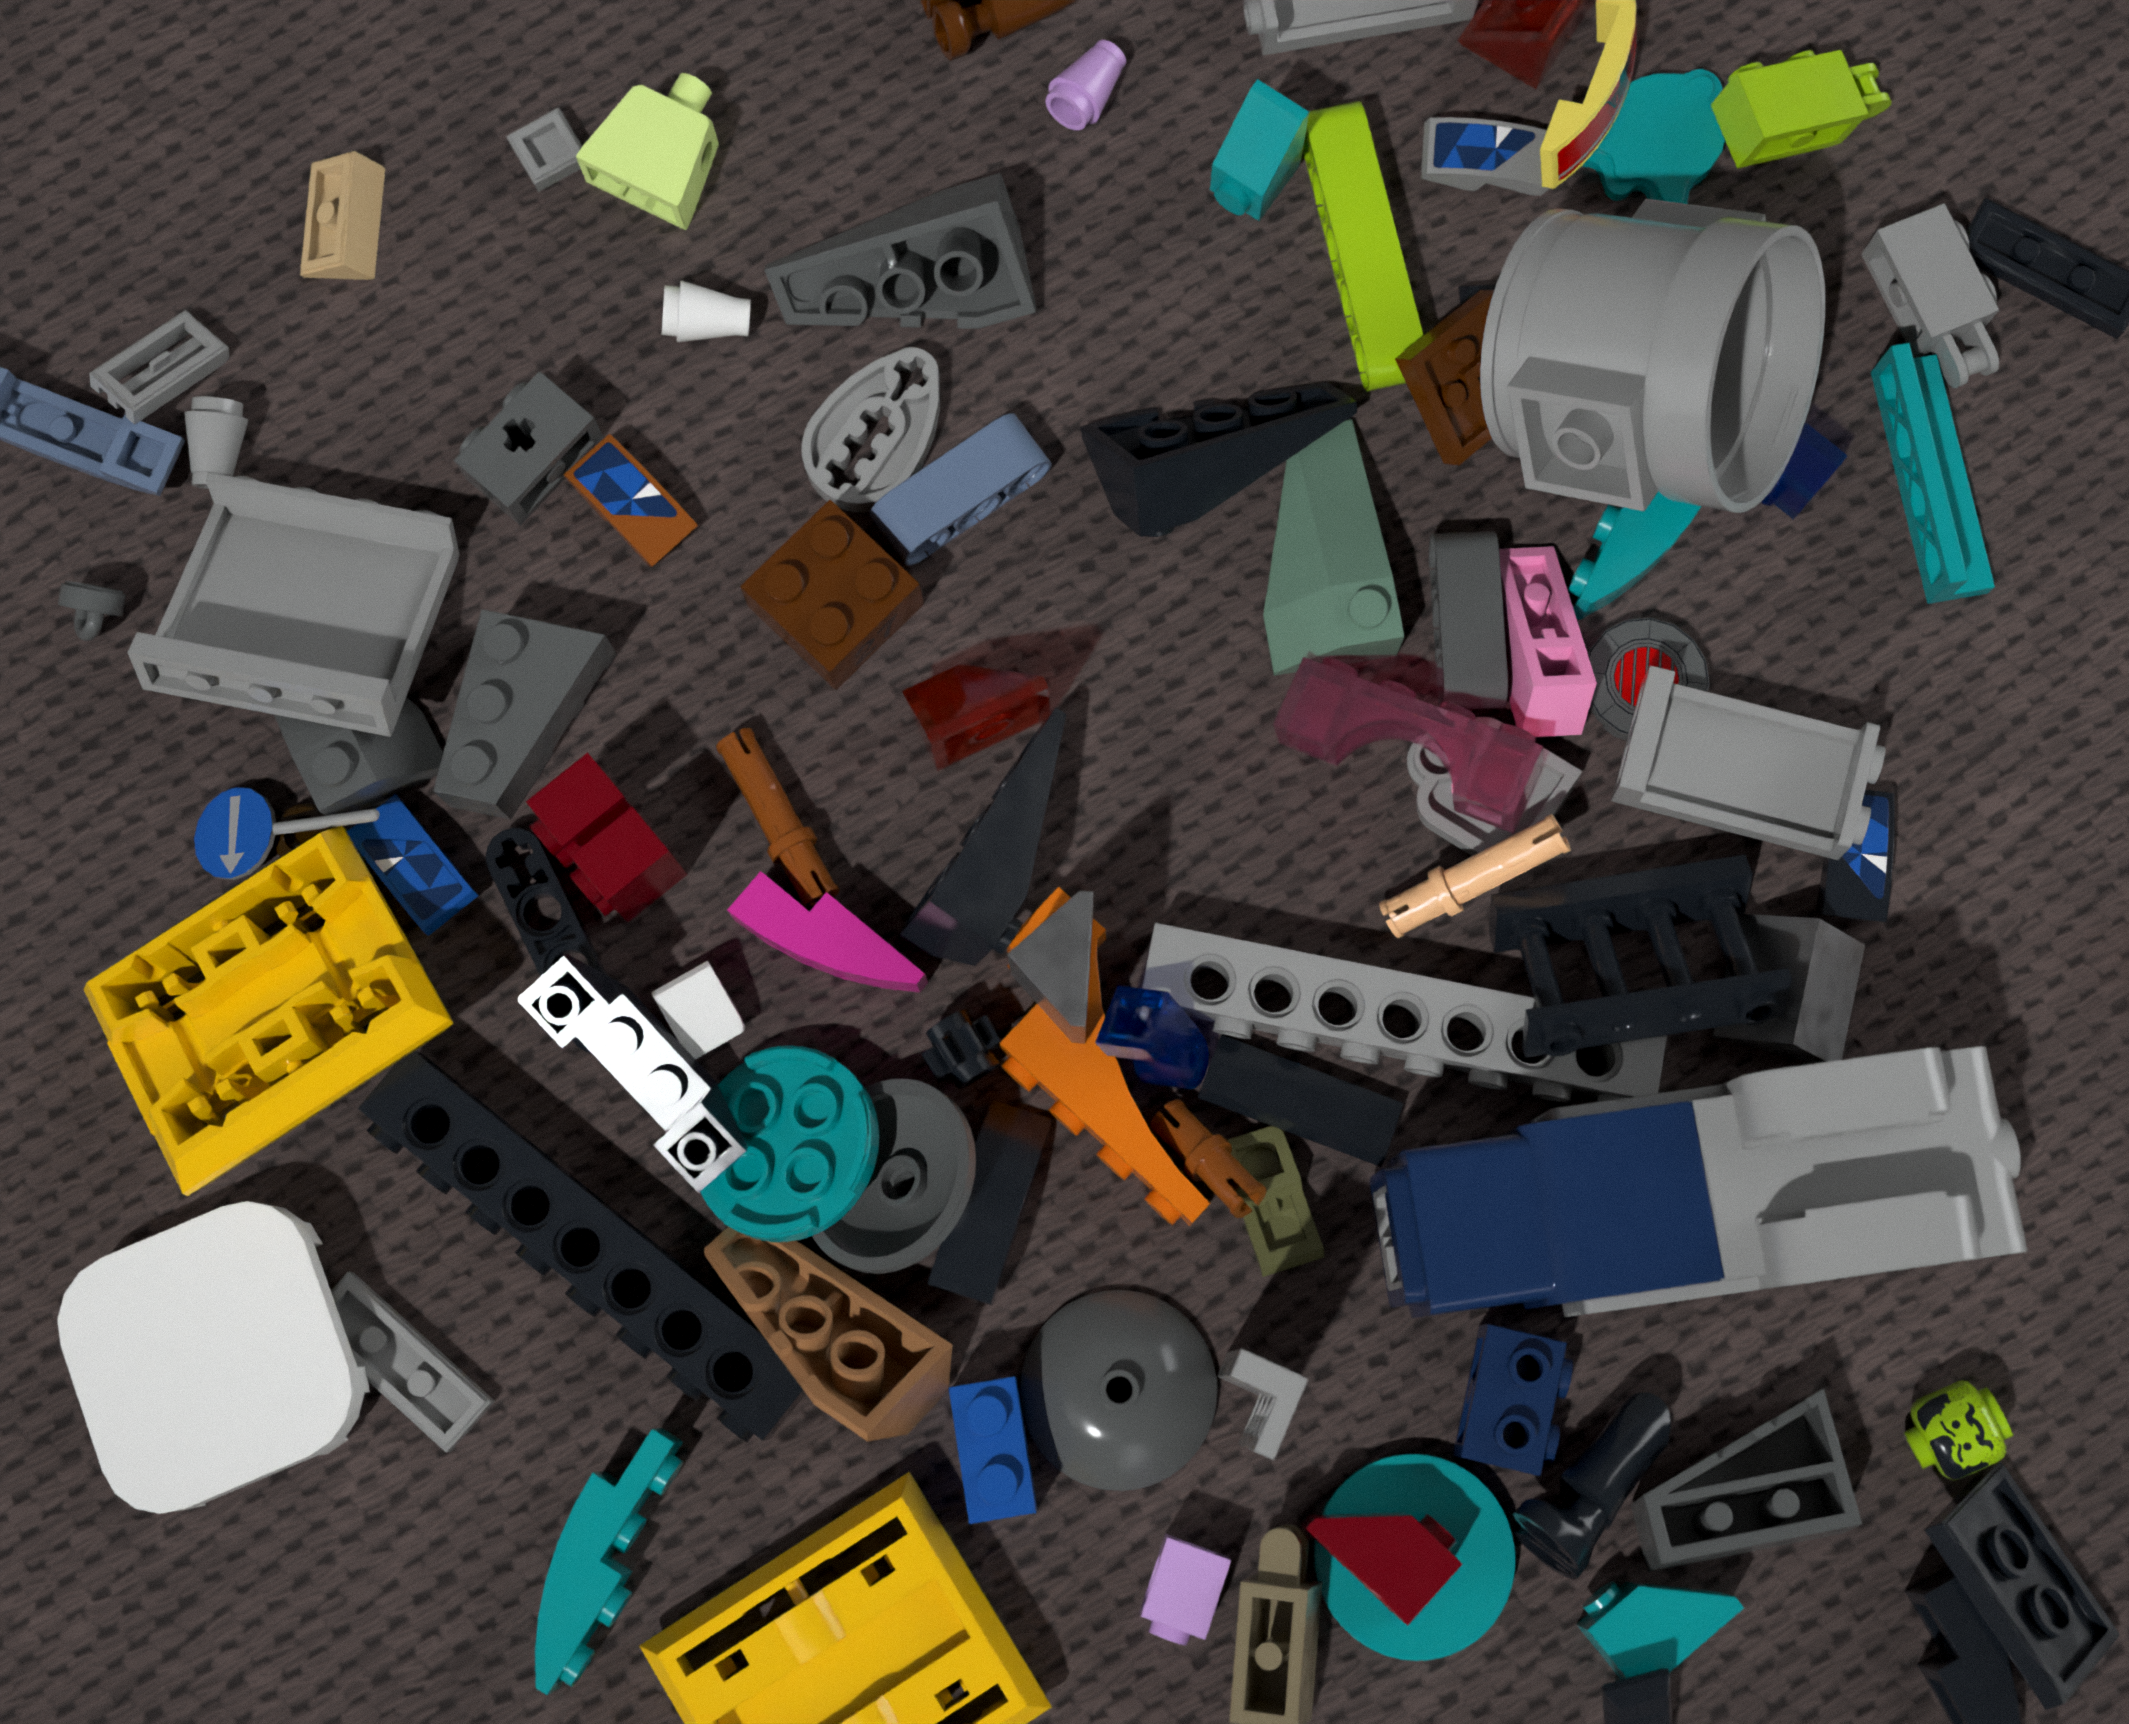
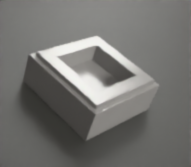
M559 108L506 136L538 192L581 169L576 155L582 145Z

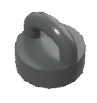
M65 580V583H61L58 605L76 609L74 617L75 633L81 640L91 641L97 637L101 630L104 614L123 615L126 595L121 590Z

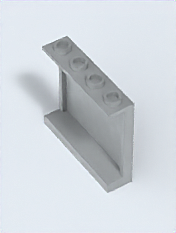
M209 472L205 480L214 504L155 635L136 632L127 652L142 689L391 737L458 562L460 553L452 518L440 516L428 510L412 511L380 505L369 499H348L318 493L306 487L290 488L259 482L247 476L231 477Z

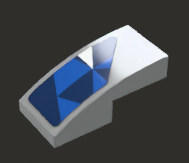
M1429 118L1424 122L1421 179L1469 191H1476L1487 183L1529 195L1541 196L1551 189L1542 187L1540 148L1547 130L1487 119Z

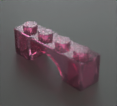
M1303 657L1273 723L1279 743L1336 766L1356 749L1374 741L1399 739L1419 744L1433 753L1448 771L1452 781L1454 811L1515 833L1544 766L1543 746L1535 743L1536 738L1531 733L1509 724H1501L1499 729L1477 722L1475 721L1476 716L1471 711L1454 703L1441 702L1439 707L1418 700L1413 690L1395 681L1382 680L1380 685L1364 680L1357 677L1358 672L1354 668L1341 661L1324 658L1322 663Z

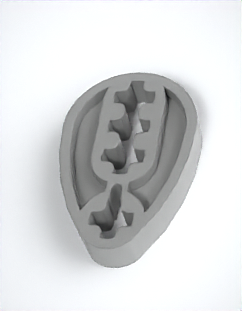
M908 347L873 361L850 376L831 393L811 417L802 438V459L810 483L827 502L831 500L840 509L846 511L870 512L874 504L881 497L921 470L935 437L940 412L939 369L931 354L920 348ZM917 367L922 368L925 385L921 387L913 383L896 401L902 389L899 372L903 370L907 373H912ZM883 416L889 417L888 423L892 433L889 436L879 433L872 440L871 448L875 458L872 461L861 458L855 465L854 473L858 483L855 486L844 483L839 489L834 488L835 482L831 471L834 468L845 471L851 464L852 458L848 446L852 443L855 446L861 447L868 439L869 433L865 421L870 419L878 422Z

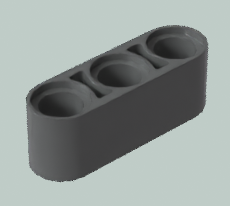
M1495 531L1432 533L1429 540V568H1436V570H1429L1433 628L1439 627V629H1433L1437 688H1443L1437 690L1440 710L1505 708L1508 695V672L1497 534Z

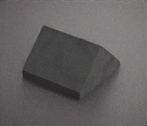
M1079 891L1007 954L1011 975L1072 1043L1085 1044L1093 921L1092 891Z
M1739 914L1738 919L1758 973L1788 968L1792 981L1783 1017L1772 1018L1759 1025L1740 1023L1713 1028L1712 1038L1814 1064L1842 1060L1865 945L1820 918ZM1728 966L1726 967L1724 978L1731 977Z

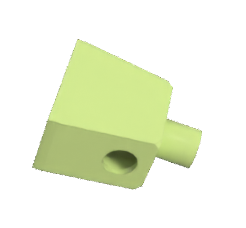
M687 73L679 75L667 97L643 85L632 87L576 155L586 182L687 230L719 144L713 122L706 115L701 114L712 94L710 88L700 79Z

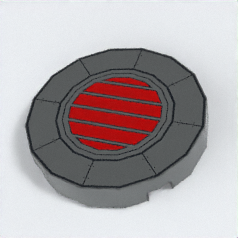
M1654 618L1625 620L1604 631L1587 653L1597 682L1589 712L1590 714L1593 713L1596 719L1603 724L1602 728L1616 738L1627 740L1641 682L1650 665L1675 671L1674 684L1708 692L1709 677L1706 659L1694 639L1671 623Z

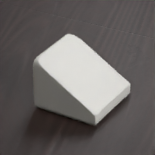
M708 961L651 992L676 1038L694 1059L736 1037L746 1028L735 1004Z

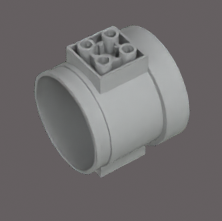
M1645 199L1632 218L1599 213L1584 215L1569 209H1552L1534 219L1514 244L1497 280L1487 314L1480 365L1481 399L1489 433L1501 451L1511 457L1520 458L1525 488L1639 511L1646 510L1658 491L1672 501L1734 513L1746 512L1757 506L1778 482L1794 452L1805 424L1817 380L1824 337L1825 284L1821 258L1813 238L1802 227L1766 222L1765 214L1651 199Z

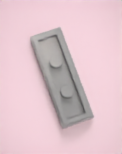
M348 1271L331 1290L357 1367H365L368 1382L446 1453L451 1452L495 1401L354 1272Z

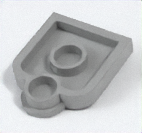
M1490 717L1470 719L1463 723L1454 734L1447 731L1427 732L1413 742L1407 755L1409 775L1414 783L1419 786L1416 809L1421 822L1429 830L1471 856L1538 823L1550 814L1555 817L1582 774L1580 769L1532 740L1520 738L1517 731Z

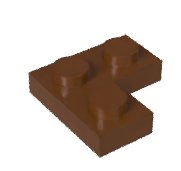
M1480 290L1395 358L1443 464H1462L1492 439L1484 417L1481 386L1478 378L1480 377L1483 335L1494 290Z

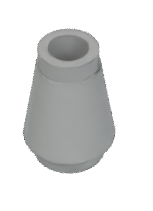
M193 397L191 411L184 412L192 486L209 489L205 480L209 472L233 477L249 420L242 417L243 403L218 397Z

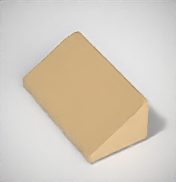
M356 151L311 164L300 276L305 278L375 279L385 168L382 165Z

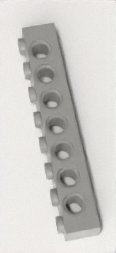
M1159 923L1154 925L1139 1001V1007L1151 1009V1020L1164 1024L1187 1026L1189 1017L1214 1022L1213 1032L1229 1037L1251 1039L1252 1030L1277 1034L1276 1044L1289 1049L1313 1052L1317 1042L1342 1047L1340 1057L1354 1062L1378 1064L1380 1055L1405 1060L1404 1070L1411 1073L1442 1077L1444 1068L1469 1073L1468 1083L1472 1085L1506 1090L1508 1081L1533 1085L1532 1096L1564 1103L1571 1102L1572 1093L1597 1098V1102L1658 1094L1667 1035L1595 1046L1602 1052L1605 1058V1069L1599 1077L1587 1075L1579 1068L1576 1061L1577 1050L1564 1056L1544 1054L1541 1055L1538 1063L1528 1064L1515 1056L1511 1041L1514 1033L1524 1031L1525 1010L1538 1008L1533 997ZM1203 969L1215 970L1225 979L1227 990L1217 999H1203L1193 991L1190 983L1191 977ZM1264 982L1279 983L1288 992L1289 1006L1280 1012L1265 1011L1255 1000V988ZM1328 994H1337L1344 997L1352 1008L1351 1021L1344 1025H1333L1325 1021L1319 1012V999ZM1394 1006L1408 1010L1415 1020L1414 1034L1407 1038H1398L1391 1035L1383 1024L1384 1010ZM1463 1019L1470 1022L1476 1028L1479 1037L1476 1049L1463 1051L1451 1044L1447 1036L1449 1021Z

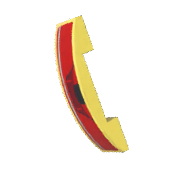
M1596 0L1597 42L1606 44L1583 104L1558 100L1540 148L1542 187L1554 189L1576 172L1599 147L1615 122L1626 98L1634 68L1637 40L1636 0Z

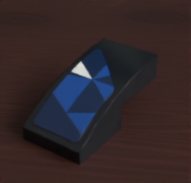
M1865 790L1862 806L1871 808V816L1864 840L1861 845L1852 843L1851 848L1839 860L1824 857L1816 912L1822 915L1887 922L1894 855V793Z

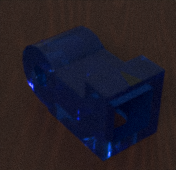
M1117 986L1095 1041L1097 1046L1107 1056L1132 1059L1135 1073L1139 1080L1144 1083L1195 1089L1201 1084L1206 1075L1209 1060L1207 1042L1199 1032L1200 1029L1169 992Z

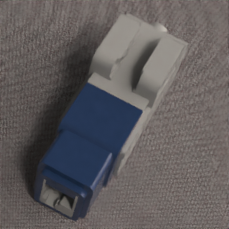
M1984 1046L1940 1051V1048L1937 1047L1774 1069L1743 1075L1723 1085L1554 1108L1531 1120V1124L1516 1127L1503 1136L1402 1150L1387 1161V1168H1382L1370 1177L1371 1196L1389 1304L1391 1308L1409 1305L1412 1318L1524 1303L1525 1309L1562 1304L1564 1317L2028 1252L2013 1181L2018 1177L2020 1171L2019 1144L2012 1125L2007 1119L2000 1118L1987 1050Z

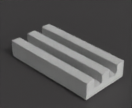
M184 310L90 372V386L99 394L103 391L107 393L108 402L116 409L123 407L126 418L135 425L224 365L229 359V347ZM189 334L193 336V338L172 352L165 351ZM149 362L148 368H146L145 370H143L142 372H140L124 384H120L118 382L130 373H132L133 371H135L136 369H138L139 367H141L142 365H144L145 363Z

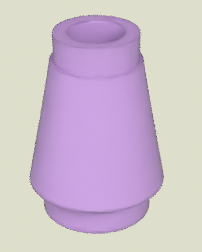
M1099 40L1094 47L1090 48L1049 83V94L1045 102L1050 114L1060 124L1072 130H1082L1086 125L1094 124L1098 121L1121 70L1126 65V58L1121 49L1110 41Z

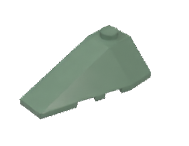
M1352 420L1344 421L1286 461L1263 612V621L1274 676L1397 656L1405 637L1394 579Z

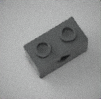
M539 371L528 383L522 382L508 393L503 402L502 410L486 427L480 426L474 429L465 438L460 447V454L454 459V462L473 486L521 526L566 479L563 474L604 439V436L594 417ZM524 439L530 444L535 441L534 446L528 451H524L521 446L516 449L517 444Z

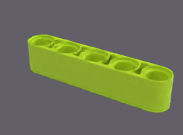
M1360 101L1309 111L1303 151H1309L1303 152L1316 205H1323L1317 207L1330 260H1337L1331 262L1344 315H1351V317L1345 319L1359 373L1365 372L1360 374L1362 385L1368 392L1406 384L1395 358L1424 335L1364 107Z

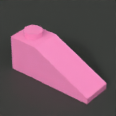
M1550 546L1499 549L1508 672V698L1519 737L1582 735L1597 682L1555 548Z

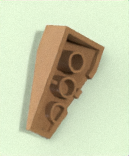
M728 1226L704 1248V1257L813 1404L866 1441L908 1435L949 1391L953 1346L951 1343L799 1242L762 1241L746 1236Z

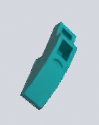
M1659 491L1645 511L1607 504L1592 535V538L1602 542L1594 561L1582 558L1567 589L1569 593L1577 596L1573 604L1576 618L1579 620L1608 605L1633 587L1658 564L1676 543L1702 506L1672 501L1663 496Z
M663 1428L651 1429L620 1480H617L605 1471L593 1472L575 1502L563 1528L546 1576L537 1623L536 1689L545 1695H549L559 1689L563 1682L571 1687L577 1683L595 1654L594 1650L586 1646L600 1623L609 1628L614 1624L632 1595V1592L623 1586L633 1571L611 1556L616 1549L623 1554L630 1549L647 1521L646 1518L638 1514L652 1491L662 1496L683 1465V1461L675 1456L683 1441Z

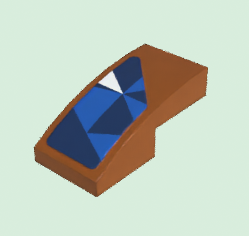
M610 433L563 474L605 522L608 521L650 567H653L698 526L657 480Z

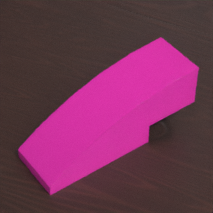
M760 871L727 909L737 923L766 944L805 965L841 979L884 989L921 992L928 984L925 973L827 892L809 912Z

